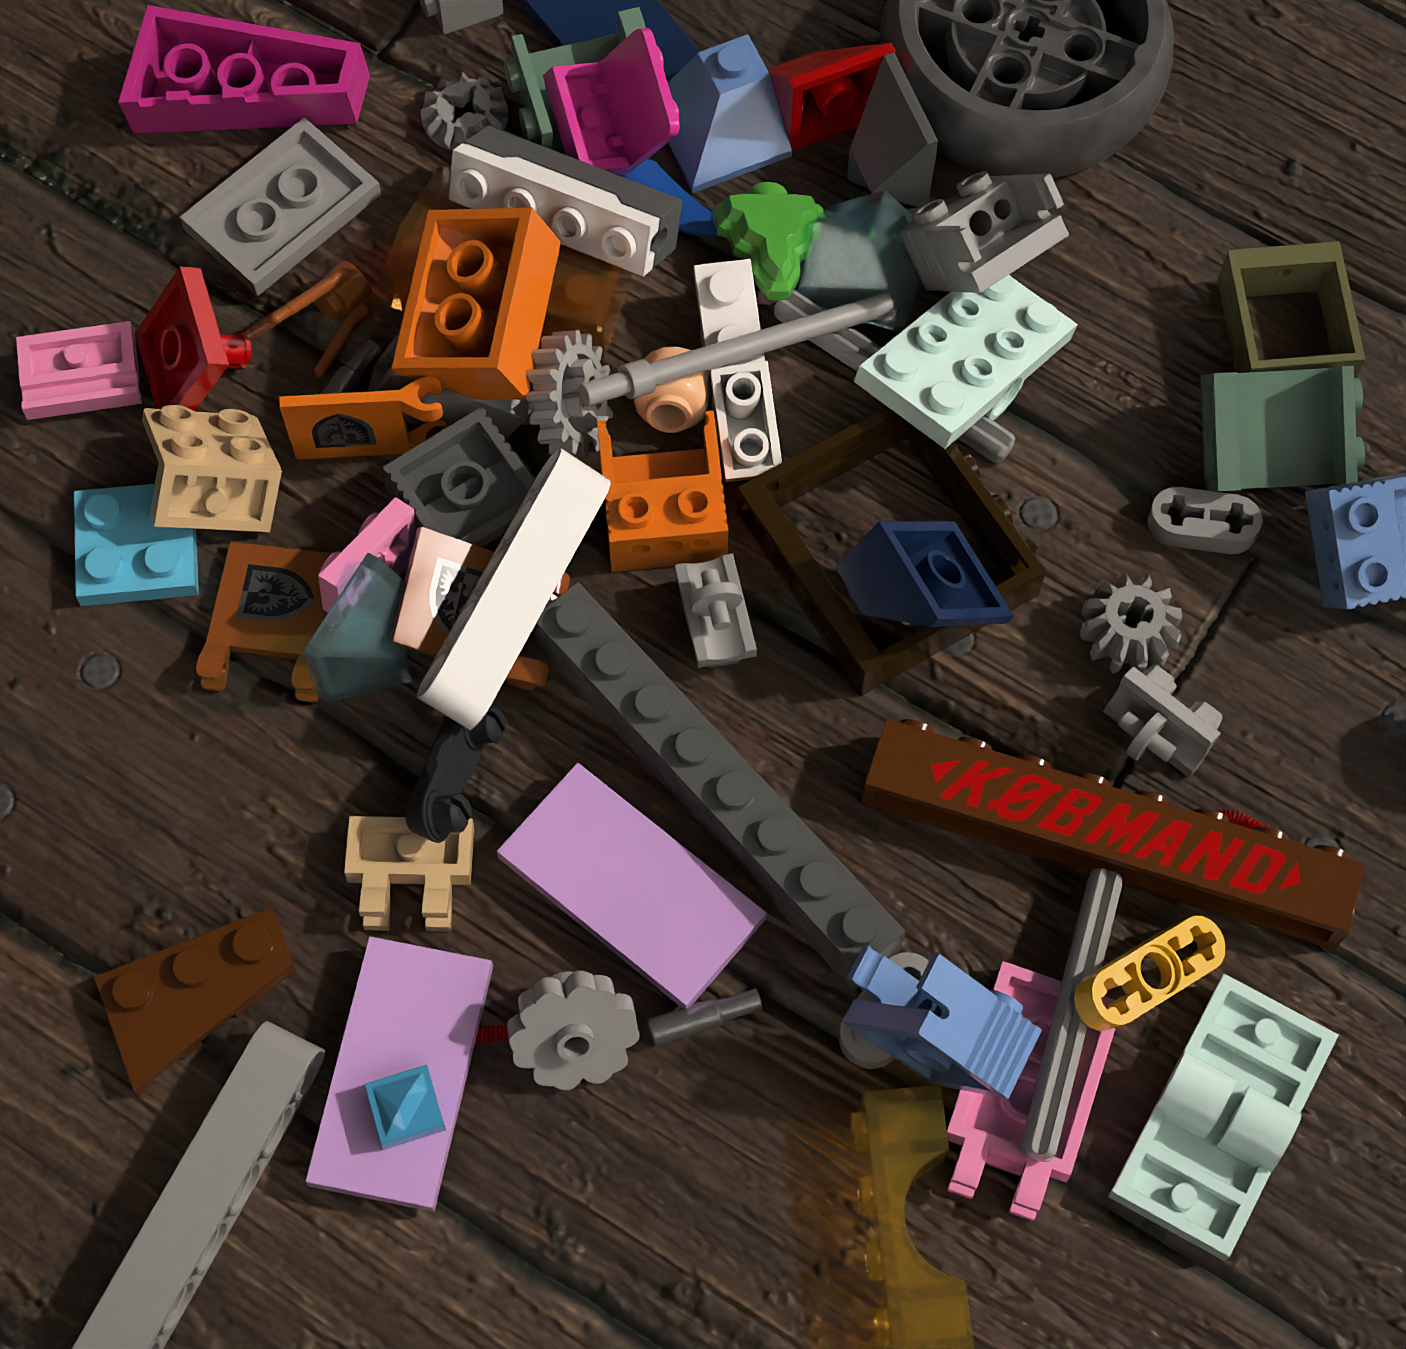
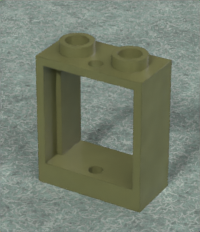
M1340 241L1227 251L1217 280L1235 372L1249 373L1354 366V378H1357L1365 362V355ZM1317 291L1331 355L1258 360L1246 297Z

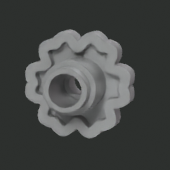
M585 971L560 972L539 980L533 988L526 990L518 997L520 1014L513 1016L507 1022L509 1044L512 1049L515 1065L520 1068H532L534 1080L537 1084L542 1086L554 1085V1087L561 1090L575 1088L583 1078L591 1083H603L608 1080L613 1073L622 1070L628 1064L626 1048L636 1044L640 1037L632 998L626 994H615L613 982L609 977L603 975L593 976Z

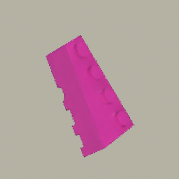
M147 5L118 104L134 134L292 127L303 117L314 126L357 124L370 74L360 43Z

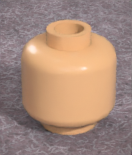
M663 347L650 352L644 359L651 363L691 350L681 347ZM710 370L657 385L653 393L634 398L637 413L652 427L667 433H676L697 425L704 418L705 411L708 408L711 389Z

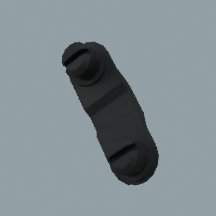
M490 706L481 721L471 730L445 716L406 808V824L411 832L432 842L441 843L446 840L450 832L461 833L465 830L471 817V805L461 794L464 783L473 776L485 744L498 743L506 729L505 716L497 706Z

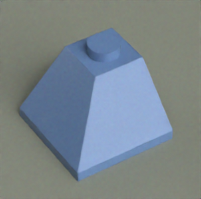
M748 34L698 52L668 83L672 99L678 106L680 128L678 135L666 145L692 194L792 156L791 145L771 76Z

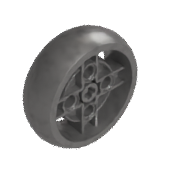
M887 0L880 24L879 41L880 44L891 43L896 51L895 55L938 139L937 152L973 171H987L990 176L1051 174L1052 178L1077 173L1104 161L1124 147L1141 131L1159 104L1170 79L1173 64L1174 32L1166 0ZM1103 13L1109 17L1123 38L1106 32ZM924 44L947 53L950 71L956 83L939 69L930 57Z

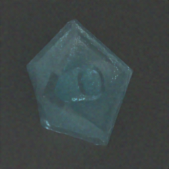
M886 190L828 206L815 220L798 293L824 310L882 293H888L894 304L893 314L866 323L902 332L921 281L898 233L899 230L915 221L913 215Z
M370 553L366 554L303 651L319 698L329 704L411 682L406 657L410 650L389 643L404 580L382 560Z

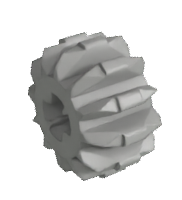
M1125 572L1118 576L1115 586L1102 581L1096 586L1094 598H1089L1083 605L1081 615L1086 622L1082 624L1080 629L1081 640L1094 643L1090 651L1092 661L1105 656L1112 659L1110 662L1112 674L1118 672L1123 663H1129L1131 668L1134 666L1140 672L1145 671L1147 662L1152 665L1162 666L1166 663L1169 656L1168 650L1177 648L1181 639L1180 630L1176 627L1179 626L1182 619V608L1168 606L1172 597L1170 588L1158 592L1150 589L1152 586L1150 574L1143 577L1139 585H1133ZM1125 621H1132L1137 624V627L1130 628L1125 625Z

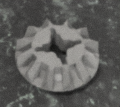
M462 72L458 79L449 82L440 78L438 87L434 91L425 92L424 105L420 110L423 128L429 138L437 145L451 151L460 144L465 143L466 140L489 125L504 131L508 122V105L504 99L501 87L494 88L491 86L485 75L476 80L469 79ZM472 100L475 114L466 112L461 118L458 117L455 122L454 106L463 108L467 102L470 103Z

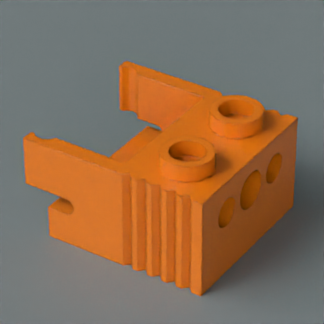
M714 410L705 411L704 449L613 457L611 437L606 431V420L597 421L601 475L611 481L609 491L604 499L611 572L675 567V565L682 563H704L722 555H727L728 524L725 514L726 507L724 504Z

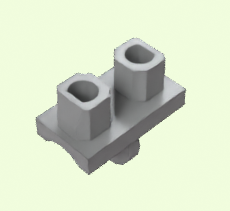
M733 553L722 555L704 563H682L675 565L676 580L697 667L715 668L738 663L741 659L756 657L757 648Z
M1153 665L1144 672H1140L1133 666L1122 678L1118 690L1103 712L1115 720L1120 728L1135 738L1126 751V754L1134 761L1139 760L1149 749L1164 762L1168 761L1189 778L1198 769L1221 734L1217 729L1223 719L1222 714L1205 701H1196L1190 708H1187L1174 698L1172 694L1177 687L1174 677L1160 666Z

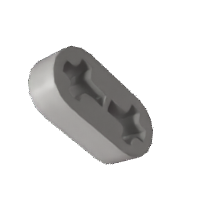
M1170 487L1161 491L1154 498L1147 518L1150 533L1162 544L1224 554H1240L1248 550L1254 544L1263 522L1260 509L1247 497L1184 487ZM1169 508L1180 509V517L1184 519L1181 526L1171 524V517L1167 515ZM1227 516L1238 517V525L1242 527L1240 534L1229 532V524L1225 522Z

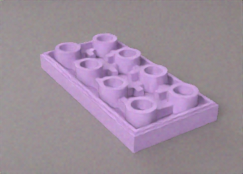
M579 763L570 770L497 850L498 858L681 1008L687 1009L693 1005L766 920L767 912Z
M369 936L306 1178V1183L309 1187L431 1212L435 1211L493 970L492 960ZM427 1064L446 1131L383 1150L364 1084Z

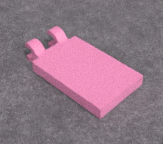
M1003 961L993 990L1005 993L1023 1005L1021 1012L1023 1017L1030 1020L1032 1024L1038 1026L1042 1031L1009 1099L960 1090L944 1138L947 1141L962 1146L947 1191L972 1200L984 1165L996 1167L1021 1176L1009 1213L1034 1221L1036 1213L1040 1210L1049 1177L1067 1183L1071 1176L1115 1028L1107 1031H1097L1087 1026L1054 1158L1050 1162H1041L1024 1156L1020 1151V1144L1062 981ZM1106 996L1101 998L1106 1009L1114 1001V999Z

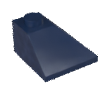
M878 521L835 566L847 586L848 596L860 608L863 615L929 627L1006 624L1014 617L955 521Z

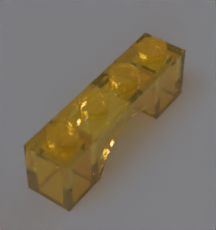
M941 1085L863 1092L860 1112L850 1113V1129L854 1152L865 1151L867 1176L857 1177V1190L861 1216L872 1215L875 1241H865L864 1249L868 1281H880L882 1307L872 1308V1324L876 1349H974L966 1281L947 1275L930 1265L913 1245L905 1223L904 1208L908 1191L923 1174L942 1164L949 1150Z

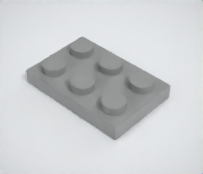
M303 117L182 214L180 220L183 229L258 297L381 196V191L377 180Z

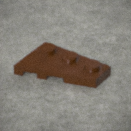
M273 907L94 976L132 1089L137 1096H140L155 1084L156 1081L154 1079L179 1058L186 1059L203 1045L201 1041L230 1017H238L296 970Z

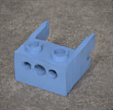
M1406 472L1305 491L1323 607L1348 610L1356 606L1364 607L1367 604H1377V602L1385 603L1388 600L1405 599Z
M863 945L847 976L849 981L872 996L873 1002L854 999L843 1020L845 1024L886 1053L892 1055L893 1058L909 1067L910 1070L916 1072L917 1075L932 1085L1009 1099L1042 1031L1038 1026L1032 1024L1030 1020L1023 1017L1021 1014L1023 1005L1000 991L986 989L939 953L932 954L918 981L886 956L877 953L868 945Z

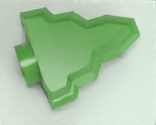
M773 182L758 183L748 189L745 194L729 195L722 203L714 206L712 209L717 235L726 238L730 242L733 255L742 260L751 259L754 283L767 299L773 300V302L788 300L800 278V262L811 256L813 239L822 236L823 208L819 204H815L812 196L788 194L783 186Z

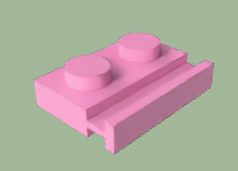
M131 321L16 337L19 380L23 397L21 406L27 420L142 404L139 392L140 380L136 339Z
M395 497L380 513H373L364 521L358 536L342 552H334L324 562L318 577L322 608L329 613L324 619L326 626L344 636L407 571L412 552L411 549L413 548L416 536L414 508Z

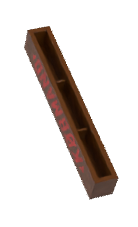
M886 718L867 776L861 804L1088 875L1095 868L1114 871L1122 876V885L1332 950H1336L1350 932L1366 863L1349 859L1348 853L1333 846L1317 845L1310 847L1290 841L1285 833L1274 828L1256 827L1250 829L1230 823L1224 814L1214 810H1187L1169 804L1167 798L1155 792L1141 790L1131 793L1110 786V783L1101 776L1084 772L1072 775L1051 768L1047 761L1032 755L1009 756L993 751L992 747L982 740L972 737H960L956 740L934 733V730L927 724L912 719H903L897 722Z

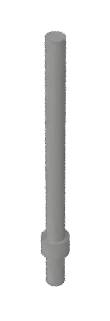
M882 293L648 363L645 359H640L621 365L618 373L581 383L579 385V394L585 406H591L624 395L629 399H634L653 393L655 387L663 383L891 315L894 311V304L888 293Z

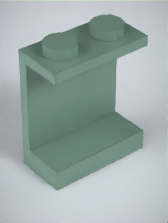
M639 7L618 12L616 34L530 54L528 53L523 34L512 36L511 58L504 60V70L511 93L520 91L524 108H519V118L525 140H535L538 145L565 154L542 75L552 66L596 63L603 60L636 29L646 28Z
M1354 366L1200 375L1206 491H1234L1252 488L1350 484L1351 482H1358L1357 471H1362L1365 464V447L1363 439L1360 436H1356L1355 413L1361 412L1363 389L1360 379L1354 378Z

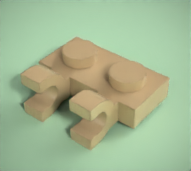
M349 816L344 873L347 883H362L359 913L360 916H364V930L389 931L391 908L390 883L425 884L422 916L426 918V931L451 932L452 885H471L474 840L473 819L470 818L468 820V825L463 832H450L445 841L435 843L411 832L406 824L405 817Z

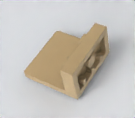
M167 405L162 409H144L142 422L158 460L150 517L154 527L270 532L282 470L257 417L237 409H224L219 413L195 412L180 405Z

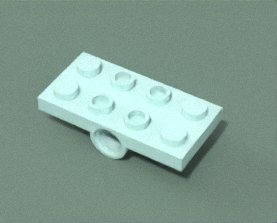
M1008 275L982 293L951 291L859 366L854 382L946 449L984 415L991 420L999 417L1016 397L1024 380L1071 340L1078 324Z
M1223 974L1108 1197L1225 1262L1230 1257L1271 1172L1286 1151L1301 1120V1111L1339 1035L1232 977Z

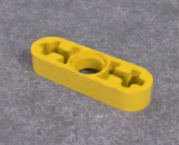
M1193 916L1170 925L1084 977L1078 983L1074 993L1075 1008L1079 1017L1088 1027L1097 1031H1107L1138 1018L1213 971L1222 963L1225 956V941L1220 929L1213 921L1206 917ZM1194 939L1198 949L1194 951L1193 956L1180 960L1175 951L1187 946ZM1143 957L1153 960L1159 968L1161 982L1158 989L1150 987L1142 977L1140 966ZM1121 986L1127 995L1114 1000L1106 1009L1101 998L1106 995L1108 990Z

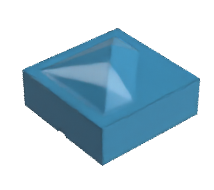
M427 1064L364 1084L383 1150L446 1131Z

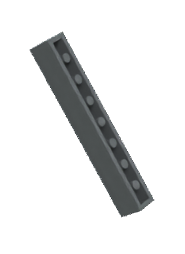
M579 582L544 608L533 628L537 649L853 992H856L859 987L849 981L847 976L863 945L870 946L874 951L887 958L900 953L906 932L900 924Z

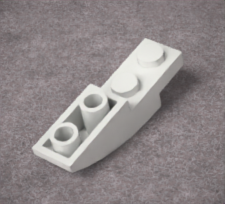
M751 259L694 265L693 274L701 324L700 337L702 347L761 330ZM764 353L710 369V402L712 411L714 410L717 442L725 482L754 479L780 465L782 458L768 361H765Z

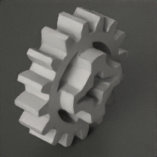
M580 330L553 332L552 336H543L541 338L542 349H534L531 353L536 365L534 370H527L526 373L529 381L533 383V391L526 394V401L529 404L531 413L529 421L531 425H540L538 442L540 444H549L550 455L557 449L562 448L575 458L588 457L589 452L599 451L597 421L606 420L607 422L608 418H613V411L607 406V401L585 406L579 394V385L608 376L610 367L609 365L601 366L600 360L603 349L601 346H592V335L580 334Z

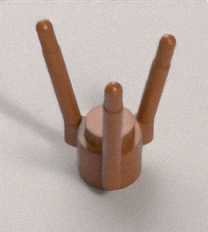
M341 261L310 289L250 326L249 329L241 334L248 336L251 341L312 302L315 303L317 308L326 317L335 320L338 316L344 317V322L314 368V375L320 378L334 361L355 326L369 315V311L362 302L372 295V289L359 269L347 261Z

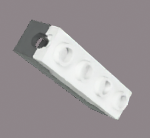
M489 125L470 137L465 143L453 149L449 200L471 209L532 207L561 241L562 245L643 277L652 270V267L658 265L676 249L682 199Z

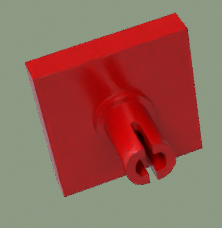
M180 266L135 332L156 409H162L167 405H180L195 411L226 368L239 371L244 370L245 364H248L251 359V343L248 336L245 334H220L201 268Z

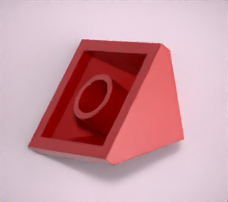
M891 43L813 52L767 69L773 82L792 151L858 128L883 56L893 52L896 53Z

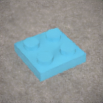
M155 484L74 491L76 598L80 606L199 595L196 529L154 527L150 517Z

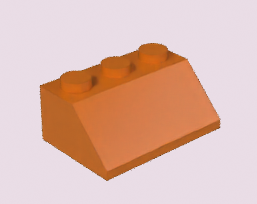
M532 207L428 210L392 364V369L397 374L415 380L427 376L435 377L441 382L442 389L472 399L526 400V394L529 393L531 384L526 373L527 370H534L535 363L531 353L539 347L561 241Z

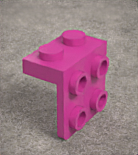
M636 29L600 62L552 66L542 75L565 155L617 175L629 174L678 135L680 128L678 106L672 99L663 69V55L656 45L651 29Z

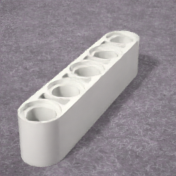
M562 448L557 449L551 455L536 477L426 673L417 692L418 699L469 730L473 729L481 721L604 501L611 485L609 479Z

